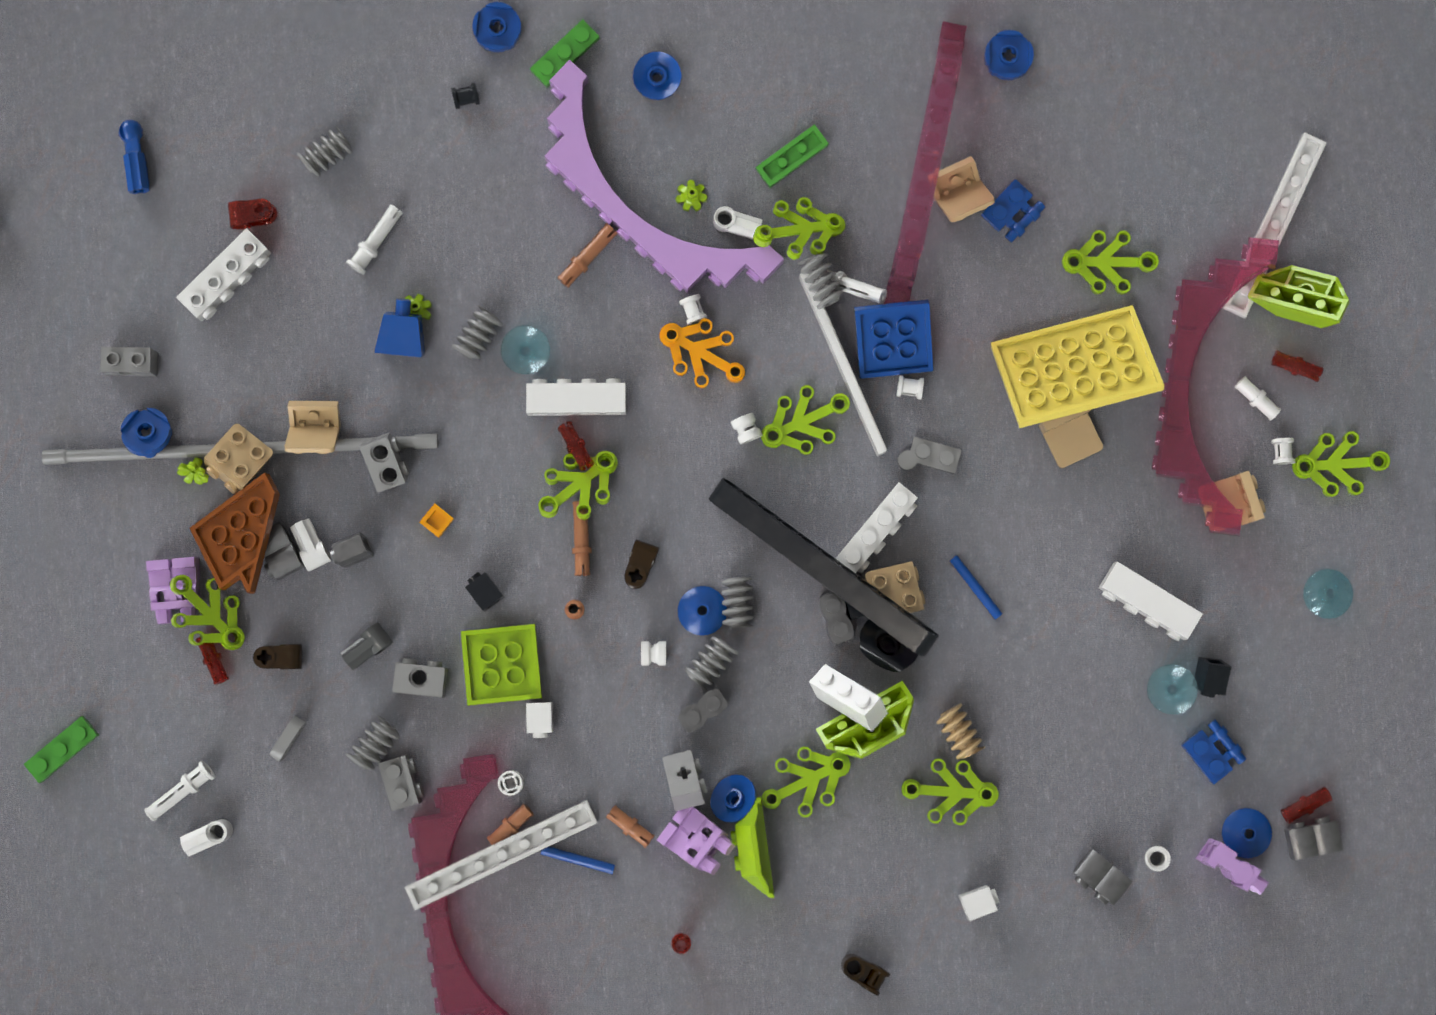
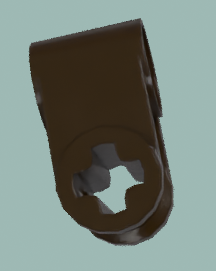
M638 539L635 540L624 574L625 582L630 588L638 589L644 586L660 547ZM639 571L642 580H637L636 583H633L629 574Z
M302 644L259 647L253 654L254 663L259 668L302 669ZM267 650V654L271 655L272 659L267 660L265 665V661L260 660V656L264 655Z
M856 954L846 955L841 962V969L848 978L869 992L879 996V989L886 977L890 976L888 971ZM852 960H856L860 964L859 969L854 973L847 971V965Z

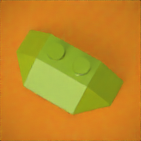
M1294 265L1274 270L1268 274L1257 275L1248 294L1250 300L1278 317L1318 328H1325L1340 323L1350 303L1338 277Z
M903 680L877 694L881 698L888 714L872 732L844 714L816 728L825 747L862 759L905 735L914 698Z
M759 796L756 797L755 803L748 814L736 822L735 831H730L731 840L738 847L739 856H734L735 870L741 871V876L766 896L775 898L762 799Z

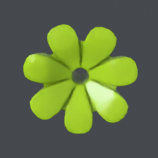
M688 180L687 186L682 184L678 186L677 191L681 194L677 195L675 200L678 204L684 203L682 206L684 211H689L691 206H693L695 211H699L702 208L700 202H706L708 197L702 193L705 190L704 185L699 184L695 186L694 180Z
M417 294L414 299L410 295L405 297V299L411 300L410 314L421 315L426 320L431 318L432 314L427 311V309L432 307L431 301H423L424 296L422 294Z
M194 458L193 462L190 461L188 464L181 463L177 468V473L180 476H185L184 481L188 484H191L194 480L196 484L202 485L207 483L209 475L205 474L206 470L201 468L203 461L200 458Z

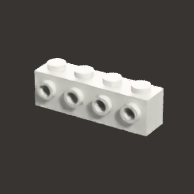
M246 228L176 298L201 322L204 319L208 320L216 313V307L222 301L224 303L227 302L234 295V290L239 285H244L252 277L251 273L257 267L261 268L268 262V256L271 252Z
M617 378L606 379V383H596V379H581V383H572L571 379H557V383H547L546 379H533L532 383H526V413L528 416L626 415V383H621V379Z
M898 482L836 559L856 573L858 571L862 574L870 564L867 560L872 553L878 555L886 545L883 542L884 538L888 534L893 536L902 526L898 521L904 514L909 517L917 508L914 502L918 497Z
M1119 562L1112 564L1099 586L1105 598L1112 602H1115L1116 599L1125 604L1123 607L1125 610L1134 615L1140 613L1145 616L1146 619L1144 621L1155 628H1158V626L1163 627L1167 630L1166 635L1176 641H1179L1180 638L1187 640L1203 613Z

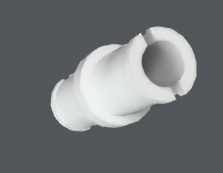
M1246 376L1241 378L1234 386L1235 389L1240 391L1250 401L1249 404L1252 407L1256 406L1270 421L1280 413L1281 408L1276 406L1266 396V392L1263 389L1260 391Z

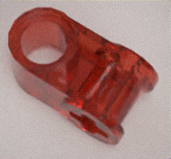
M262 198L228 203L230 228L235 230L272 224L278 215L274 205Z

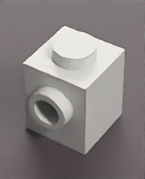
M553 702L526 703L527 733H533V738H548V733L553 732Z
M987 885L958 895L969 921L998 911L996 904L1000 902L995 889L990 890Z

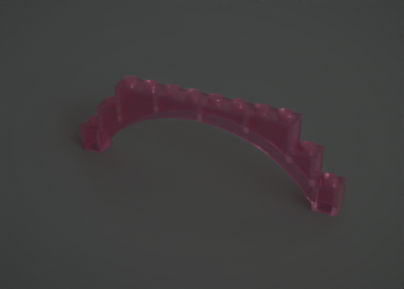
M943 21L940 28L917 153L886 286L887 297L883 304L908 302L910 300L919 259L924 246L963 59L964 37L967 28L964 25Z
M1249 237L1248 245L1243 244L1241 259H1246V261L1216 258L1215 265H1210L1208 280H1213L1212 282L1182 279V286H1177L1175 301H1179L1178 310H1173L1172 325H1176L1175 334H1170L1168 349H1173L1172 358H1167L1165 373H1169L1168 383L1164 382V390L1162 391V397H1166L1165 407L1160 406L1158 421H1162L1163 424L1162 431H1157L1155 445L1159 446V453L1153 456L1152 470H1156L1157 477L1185 480V483H1180L1178 498H1183V505L1212 508V512L1207 511L1205 526L1210 527L1209 533L1240 537L1243 509H1236L1215 485L1203 465L1194 443L1188 409L1189 382L1194 359L1210 324L1233 295L1266 270H1276L1279 240Z
M495 754L464 758V764H460L462 779H466L467 783L437 788L438 793L434 794L436 809L440 808L441 813L411 818L412 823H408L410 838H414L415 848H412L413 862L418 863L419 873H416V881L449 866L458 830L468 810L492 779L499 778ZM447 896L420 908L421 913H425L427 921L423 923L425 938L429 937L430 948H427V958L429 963L433 962L434 973H431L432 988H437L438 998H434L436 1013H440V1015H510L497 1005L482 989L466 965L453 934L448 912Z

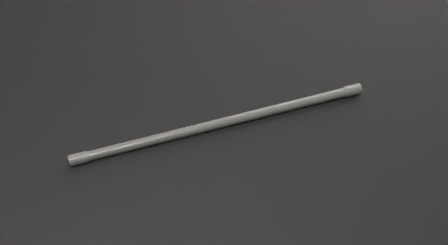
M416 434L414 436L396 437L400 449L438 448V434ZM372 438L338 439L335 451L360 450L362 442ZM286 441L263 442L272 449L273 454L293 453L285 451ZM216 444L166 446L152 458L135 455L127 448L43 450L42 462L44 465L67 464L70 462L205 457ZM377 445L375 447L376 450L387 449L383 445Z

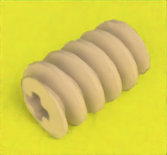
M962 703L941 713V717L936 722L937 724H946L941 732H950L946 741H955L951 750H960V753L956 756L957 760L965 759L985 748V746L977 747L982 741L981 738H972L977 733L976 729L968 730L972 721H963L967 712H958L963 706Z

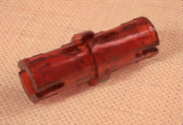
M1278 350L1274 353L1271 365L1291 372V375L1297 376L1298 374L1315 382L1320 380L1319 376L1321 377L1324 369L1323 367L1303 361V358L1300 356L1295 358Z
M566 422L567 427L564 423L558 427V431L567 444L566 449L568 453L573 455L581 471L586 470L585 465L587 469L592 467L594 461L585 448V441L578 436L572 422Z
M201 637L195 639L197 643L201 640ZM214 643L198 645L204 658L202 662L204 665H207L213 679V684L218 685L229 680L221 661L223 657L221 653L217 652Z
M1324 786L1308 796L1303 795L1299 797V801L1280 811L1285 821L1290 824L1305 814H1313L1316 808L1329 801H1333L1328 789Z
M678 933L672 938L671 946L676 953L684 954L691 947V939L685 933ZM684 941L685 945L680 946L677 944V942Z

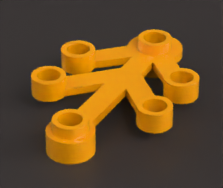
M704 318L698 324L682 328L675 323L664 325L660 330V340L663 345L671 350L674 361L673 371L677 376H684L688 371L687 364L682 360L681 346L689 351L695 373L694 383L696 387L703 389L709 384V378L704 373L701 359L724 371L726 378L732 383H739L744 379L745 369L740 363L734 362L730 364L706 350L722 345L725 347L732 345L734 336L730 331H723L720 336L692 342L685 337L700 332L702 334H709L712 331L713 324L709 319ZM704 322L710 325V328L706 331L700 327ZM669 331H674L677 334L674 339L667 337ZM723 335H729L731 341L728 343L723 342ZM679 364L685 366V370L682 373L676 371V366ZM733 368H738L740 374L733 376L730 371ZM701 376L706 378L704 385L697 383V379Z

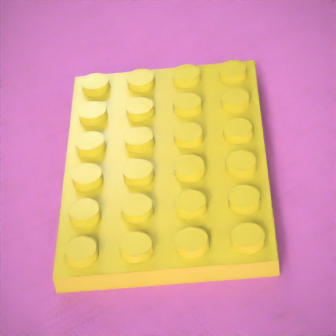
M1133 305L991 342V350L1019 428L1164 390L1163 380Z

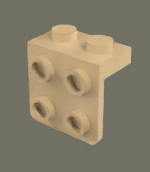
M972 156L927 176L934 200L951 222L963 220L967 216L984 210L995 203L994 196L980 180L977 166Z
M289 401L290 428L285 442V451L295 454H327L334 452L341 427L339 402Z
M1091 410L1045 421L1039 425L1059 468H1065L1103 449L1100 437L1088 415Z
M234 424L204 457L205 470L212 478H220L225 482L224 486L231 493L236 494L246 487L273 456V451L240 424Z
M1249 471L1198 488V496L1212 533L1216 534L1265 518L1263 514L1266 512L1262 499H1258L1256 489H1258L1256 478L1254 475H1250Z
M912 561L869 571L865 574V580L909 613L924 610L925 598L922 590H919L917 582L919 581V574Z

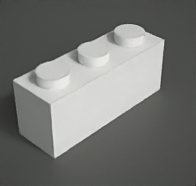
M826 664L809 681L818 699L871 732L888 714L879 696Z

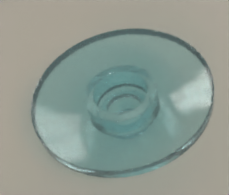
M529 325L518 326L510 330L503 338L501 344V356L504 363L509 369L519 374H532L539 371L547 363L550 355V345L545 334L538 328ZM524 347H529L531 349L529 355L522 354V349Z
M1324 569L1315 572L1307 579L1303 589V599L1307 608L1314 615L1331 619L1341 616L1349 609L1353 600V589L1347 577L1336 570ZM1328 589L1334 591L1333 598L1327 596L1326 592Z
M1170 664L1158 668L1151 675L1147 685L1149 700L1159 711L1166 714H1179L1188 710L1193 705L1197 697L1198 686L1195 677L1189 670L1180 665ZM1169 685L1177 687L1175 694L1168 693L1167 688Z

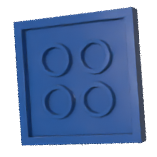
M928 299L854 307L860 379L933 371L930 303Z

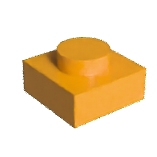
M434 503L419 523L440 538L455 519Z

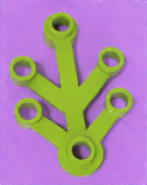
M802 197L796 204V210L800 214H807L818 221L810 222L789 210L788 203L780 200L774 205V215L780 218L783 217L795 225L771 228L768 225L758 226L754 232L753 241L760 247H767L774 238L799 235L797 240L791 243L787 249L788 257L796 260L800 258L803 247L814 232L823 231L819 239L813 240L810 252L813 255L823 254L829 239L843 233L845 221L838 214H824L812 207L810 199ZM800 204H805L807 208L802 207ZM778 207L783 208L785 211H780ZM817 245L821 247V249H816L814 246ZM791 249H796L798 253H794Z
M1097 230L1080 250L1071 249L1063 255L1062 266L1068 273H1079L1090 284V289L1094 294H1101L1106 289L1105 281L1097 279L1087 268L1097 267L1115 285V291L1120 295H1124L1130 290L1131 284L1128 280L1123 279L1112 267L1140 268L1141 271L1148 273L1156 269L1159 259L1155 253L1150 251L1144 252L1140 257H1111L1121 246H1126L1130 242L1131 236L1125 230L1118 232L1115 240L1097 257H1086L1096 246H1101L1106 241V234L1101 230ZM1100 234L1103 240L1101 242L1095 241L1094 235ZM1121 234L1127 237V241L1124 243L1119 240V235ZM1071 258H1076L1078 260L1077 266H1072L1070 264ZM1144 259H1149L1151 261L1150 267L1144 266ZM1096 282L1101 283L1102 290H1096L1094 284ZM1119 283H1125L1127 290L1121 291Z
M804 385L799 391L800 399L792 421L782 426L786 411L792 406V400L788 396H781L777 401L778 409L773 423L766 425L762 430L763 436H761L763 444L769 448H777L783 444L799 450L802 455L811 454L813 451V443L811 441H800L787 436L794 431L821 439L826 445L832 444L836 438L833 430H823L809 424L834 412L836 414L845 413L850 406L849 398L842 393L835 394L829 404L804 415L809 400L814 396V389L809 385ZM809 389L811 396L804 397L802 391ZM781 400H788L789 406L787 408L781 407ZM837 400L843 401L844 407L841 409L836 408L835 402ZM770 432H776L778 438L773 441L769 439L768 435ZM825 433H831L833 439L831 441H826L823 438V435ZM808 443L811 447L810 451L804 452L801 449L802 444Z
M1350 431L1344 434L1342 443L1327 460L1317 461L1324 450L1333 446L1335 442L1332 434L1324 433L1318 438V444L1308 455L1302 454L1295 458L1296 463L1292 464V470L1298 478H1311L1322 488L1323 494L1326 497H1333L1339 493V486L1335 482H1329L1318 472L1328 470L1347 487L1350 495L1355 496L1363 492V483L1359 480H1354L1343 469L1370 467L1374 471H1382L1390 465L1389 455L1384 451H1377L1369 457L1341 459L1352 446L1359 442V435L1354 431ZM1348 435L1354 436V443L1347 441ZM1324 436L1330 439L1329 445L1323 443ZM1376 457L1381 459L1380 466L1374 464ZM1302 462L1308 465L1307 471L1301 470L1300 464ZM1353 483L1359 486L1358 492L1352 490ZM1329 485H1332L1335 489L1333 494L1327 491Z
M602 451L595 457L576 456L573 453L564 456L563 463L566 469L574 470L577 466L591 467L585 473L557 471L554 468L547 469L544 473L547 484L555 485L558 481L572 483L555 497L545 496L541 498L538 503L540 514L545 518L554 517L558 513V507L580 490V501L576 508V514L582 520L588 519L591 516V507L589 505L591 481L598 475L599 489L595 493V499L601 505L607 504L610 501V492L608 490L609 474L613 473L618 466L617 457L612 452ZM574 459L575 463L570 465L566 461ZM608 461L610 465L603 467L601 463ZM555 474L556 478L549 479L548 475ZM601 493L607 495L605 499H600L598 496ZM547 506L553 507L551 512H546L544 509ZM582 508L588 510L586 514H581L579 511Z
M187 575L173 577L170 582L172 592L177 595H183L202 615L176 613L171 618L172 625L175 628H183L186 625H213L219 633L204 634L199 630L193 631L189 634V642L194 646L202 645L203 643H221L227 650L239 649L244 643L245 635L242 629L237 626V608L240 605L238 597L230 595L223 600V606L227 610L226 624L220 618L221 589L219 587L216 590L211 588V582L215 581L214 578H210L206 582V589L210 597L209 607L192 590V580ZM178 580L183 583V588L181 590L177 589L176 582ZM230 598H232L235 602V605L232 608L228 605V600ZM178 616L183 618L182 625H178L176 622ZM196 633L199 634L201 637V640L198 643L194 641V635ZM230 633L235 636V640L232 643L228 640Z
M806 746L800 747L797 751V757L801 761L811 760L824 765V767L816 771L790 763L786 758L777 759L775 768L778 772H788L802 778L779 790L767 789L764 791L761 797L763 805L768 809H775L780 805L782 799L807 787L803 801L798 806L799 815L807 818L813 812L812 803L819 781L829 775L826 790L820 795V802L824 806H831L835 801L834 792L839 777L845 776L850 770V760L845 754L836 752L828 757L813 752ZM803 749L809 751V757L806 759L800 757V751ZM836 760H840L843 763V767L840 770H836L833 766ZM779 761H786L787 768L785 770L778 768ZM770 794L776 796V802L773 804L767 802V796ZM825 794H830L832 796V801L830 803L823 802V796ZM803 805H807L810 808V812L806 815L800 812Z
M939 758L932 760L930 768L934 773H938L949 787L920 785L915 779H907L901 785V792L908 799H915L919 795L948 797L939 806L928 811L927 818L934 824L941 822L943 815L962 798H972V800L962 810H957L953 813L952 820L957 825H964L968 817L980 806L990 807L994 805L999 796L996 786L990 782H981L971 770L969 762L965 760L958 761L955 765V770L958 774L964 775L973 788H963L946 768L944 760ZM936 761H940L943 765L939 771L934 769ZM961 763L967 765L966 772L962 773L959 771L958 767ZM910 784L916 786V792L913 794H909L907 791V787ZM984 790L990 791L991 796L989 799L982 797ZM933 811L939 813V819L936 821L930 818ZM958 813H962L964 815V820L962 822H957L955 820V816Z

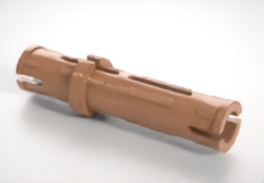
M606 223L577 257L573 256L571 258V263L557 277L558 280L569 288L582 272L585 273L588 270V265L618 233Z
M573 501L574 548H572V554H575V576H590L589 554L592 553V548L589 547L588 519L582 520L578 518L576 508L579 505V501ZM582 508L579 512L581 514H586L588 510L586 508Z

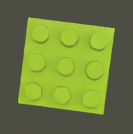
M536 624L461 631L467 706L542 698Z

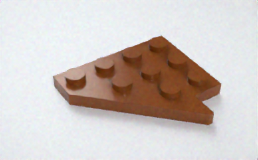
M263 473L190 527V531L221 590L228 589L241 579L247 593L254 594L256 592L280 493L270 474Z

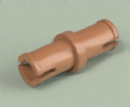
M571 600L565 606V614L570 619H579L584 614V605L578 600ZM578 606L579 610L572 614V607Z
M523 803L509 818L505 817L502 820L503 824L487 837L488 841L493 845L518 833V829L528 819L533 817L534 813Z
M616 805L606 816L607 819L623 830L622 833L624 835H630L644 848L655 837L654 834H651L637 823L638 820L635 817L632 819Z

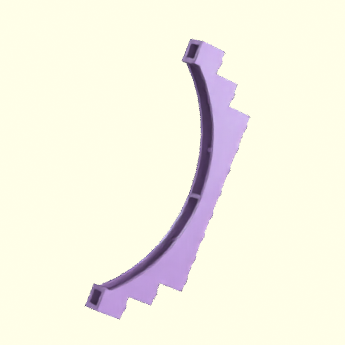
M569 60L549 80L552 87L550 91L560 101L563 98L565 100L547 117L548 124L550 125L548 129L557 138L560 136L562 138L544 156L547 162L545 166L554 175L559 173L565 179L563 183L572 192L577 190L583 195L581 200L589 208L596 207L601 212L599 217L609 225L613 223L618 228L616 231L618 235L626 242L630 239L636 245L634 249L643 258L648 256L654 262L652 266L660 274L666 273L672 278L670 283L678 291L683 289L688 293L707 272L710 274L708 278L717 287L722 285L726 289L745 268L748 269L746 274L753 281L757 282L759 280L764 284L783 264L784 258L770 245L746 249H720L700 246L668 235L635 214L615 194L603 177L587 141L583 114L584 87L588 83L587 75Z

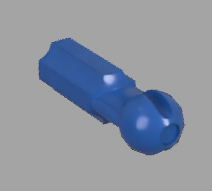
M126 120L119 127V136L125 144L126 154L123 156L128 192L129 194L146 193L150 191L146 158L141 150L140 143L143 129L137 121Z

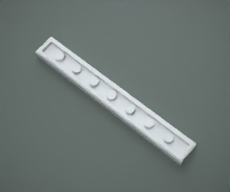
M1305 132L1302 134L1224 303L1223 309L1244 319L1247 317L1254 302L1248 298V294L1257 275L1267 274L1327 142Z
M801 273L799 276L800 282L877 457L883 455L887 451L886 445L825 308L817 309V305L821 301L813 300V296L817 292L809 291L808 288L813 283H806L804 279L809 274Z
M585 800L405 886V890L414 909L417 910L598 822L588 800Z

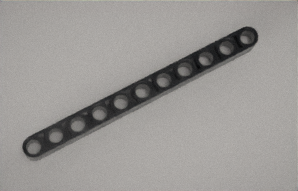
M722 478L708 498L714 505L916 654L925 657L938 639L939 635L729 480Z

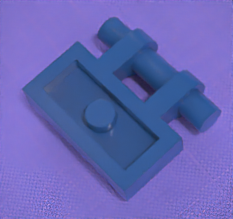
M1015 179L995 199V203L989 206L981 216L998 232L1006 225L1010 231L1005 237L1012 243L1017 237H1021L1025 233V228L1032 221L1035 222L1040 217V213L1045 209V206L1040 201L1033 207L1030 206L1027 202L1033 195ZM1021 210L1025 215L1017 223L1012 218Z
M1216 719L1208 724L1209 728L1213 731L1212 734L1207 736L1203 730H1199L1181 745L1213 785L1233 770L1227 762L1228 760L1234 758L1238 764H1241L1247 759L1241 752L1242 748L1239 744H1235L1227 734L1228 730L1224 725L1220 726ZM1217 740H1220L1227 749L1223 754L1213 744Z

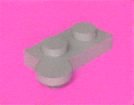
M913 437L910 451H903L898 456L897 462L903 470H911L916 464L955 474L962 450Z

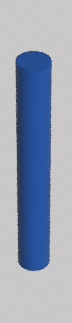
M958 555L950 560L951 564L994 619L1000 617L1003 613Z
M553 847L542 849L540 854L613 874L615 868L614 864Z

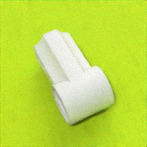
M727 206L717 209L713 217V225L716 230L729 232L753 240L756 228L761 226L763 221L762 219L736 212ZM726 214L731 218V222L723 225L718 221V216Z
M309 518L299 521L290 527L299 546L300 557L308 572L332 561L325 544L320 541Z
M219 819L181 836V846L184 852L190 857L228 840L233 834L232 824L226 819ZM216 825H220L224 830L222 838L216 836L214 832Z

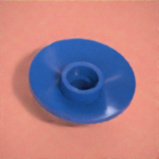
M650 52L642 56L635 64L633 82L638 92L644 97L652 100L666 99L679 88L681 69L678 62L671 55L664 52ZM659 74L662 76V79L659 82H655L653 76Z
M698 586L688 590L682 596L678 605V617L681 624L687 631L695 635L704 636L716 632L723 625L722 621L726 619V616L722 615V611L727 609V606L722 605L724 598L718 591L707 586ZM700 606L707 608L705 615L698 614L697 610Z
M731 775L724 778L716 785L711 794L710 806L713 814L723 822L733 823L740 821L748 814L757 797L756 788L752 781L743 775Z
M1242 808L1232 812L1225 819L1222 826V839L1227 847L1238 854V857L1254 858L1266 851L1270 845L1272 829L1268 819L1261 812L1250 808ZM1247 829H1251L1253 832L1251 838L1245 837Z

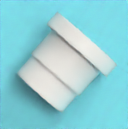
M1153 846L1147 850L1145 863L1151 870L1163 871L1170 864V854L1164 847ZM1159 851L1162 857L1161 861L1153 865L1150 861V856L1153 852Z

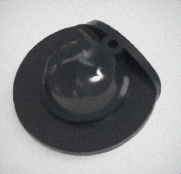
M870 619L863 625L860 632L861 652L877 666L891 672H900L912 665L918 657V654Z

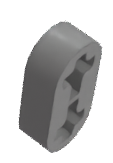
M294 716L269 755L281 762L299 737L306 722Z

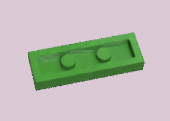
M582 19L530 68V71L548 88L550 86L549 80L569 60L575 63L600 39V36Z
M814 124L756 166L755 169L768 187L771 188L828 147L829 143Z
M81 716L25 762L24 766L38 783H42L97 738L99 734L88 720Z

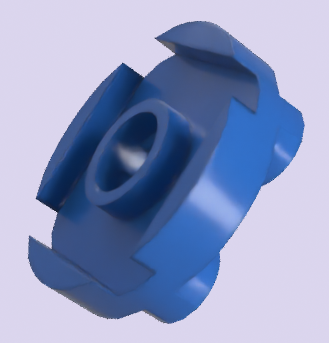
M491 2L485 5L486 7L475 14L472 23L473 33L478 44L491 52H503L513 49L522 32L519 16L506 3ZM496 21H499L500 25L504 27L499 33H494V30L490 29L491 25L496 24Z
M1004 30L997 33L988 42L984 52V61L989 73L1002 80H1015L1024 76L1034 58V50L1030 41L1028 42L1023 37V34L1014 30ZM1007 49L1011 50V54L1016 56L1011 61H1007L1002 56V54L1006 53Z
M147 408V410L140 412L139 410L131 412L121 425V437L125 447L131 453L145 456L146 458H152L168 445L173 433L167 417L161 411L154 408ZM149 428H152L150 435L145 437L142 436V429L148 430Z

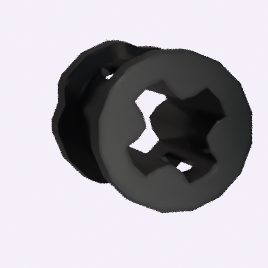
M475 83L460 89L451 88L456 109H460V106L467 104H480Z

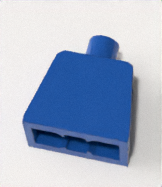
M396 299L395 312H386L383 315L375 353L422 357L425 355L422 316L410 314L411 300Z

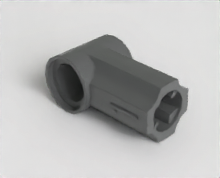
M378 622L365 630L358 640L340 653L352 670L358 668L373 655L381 653L393 643Z

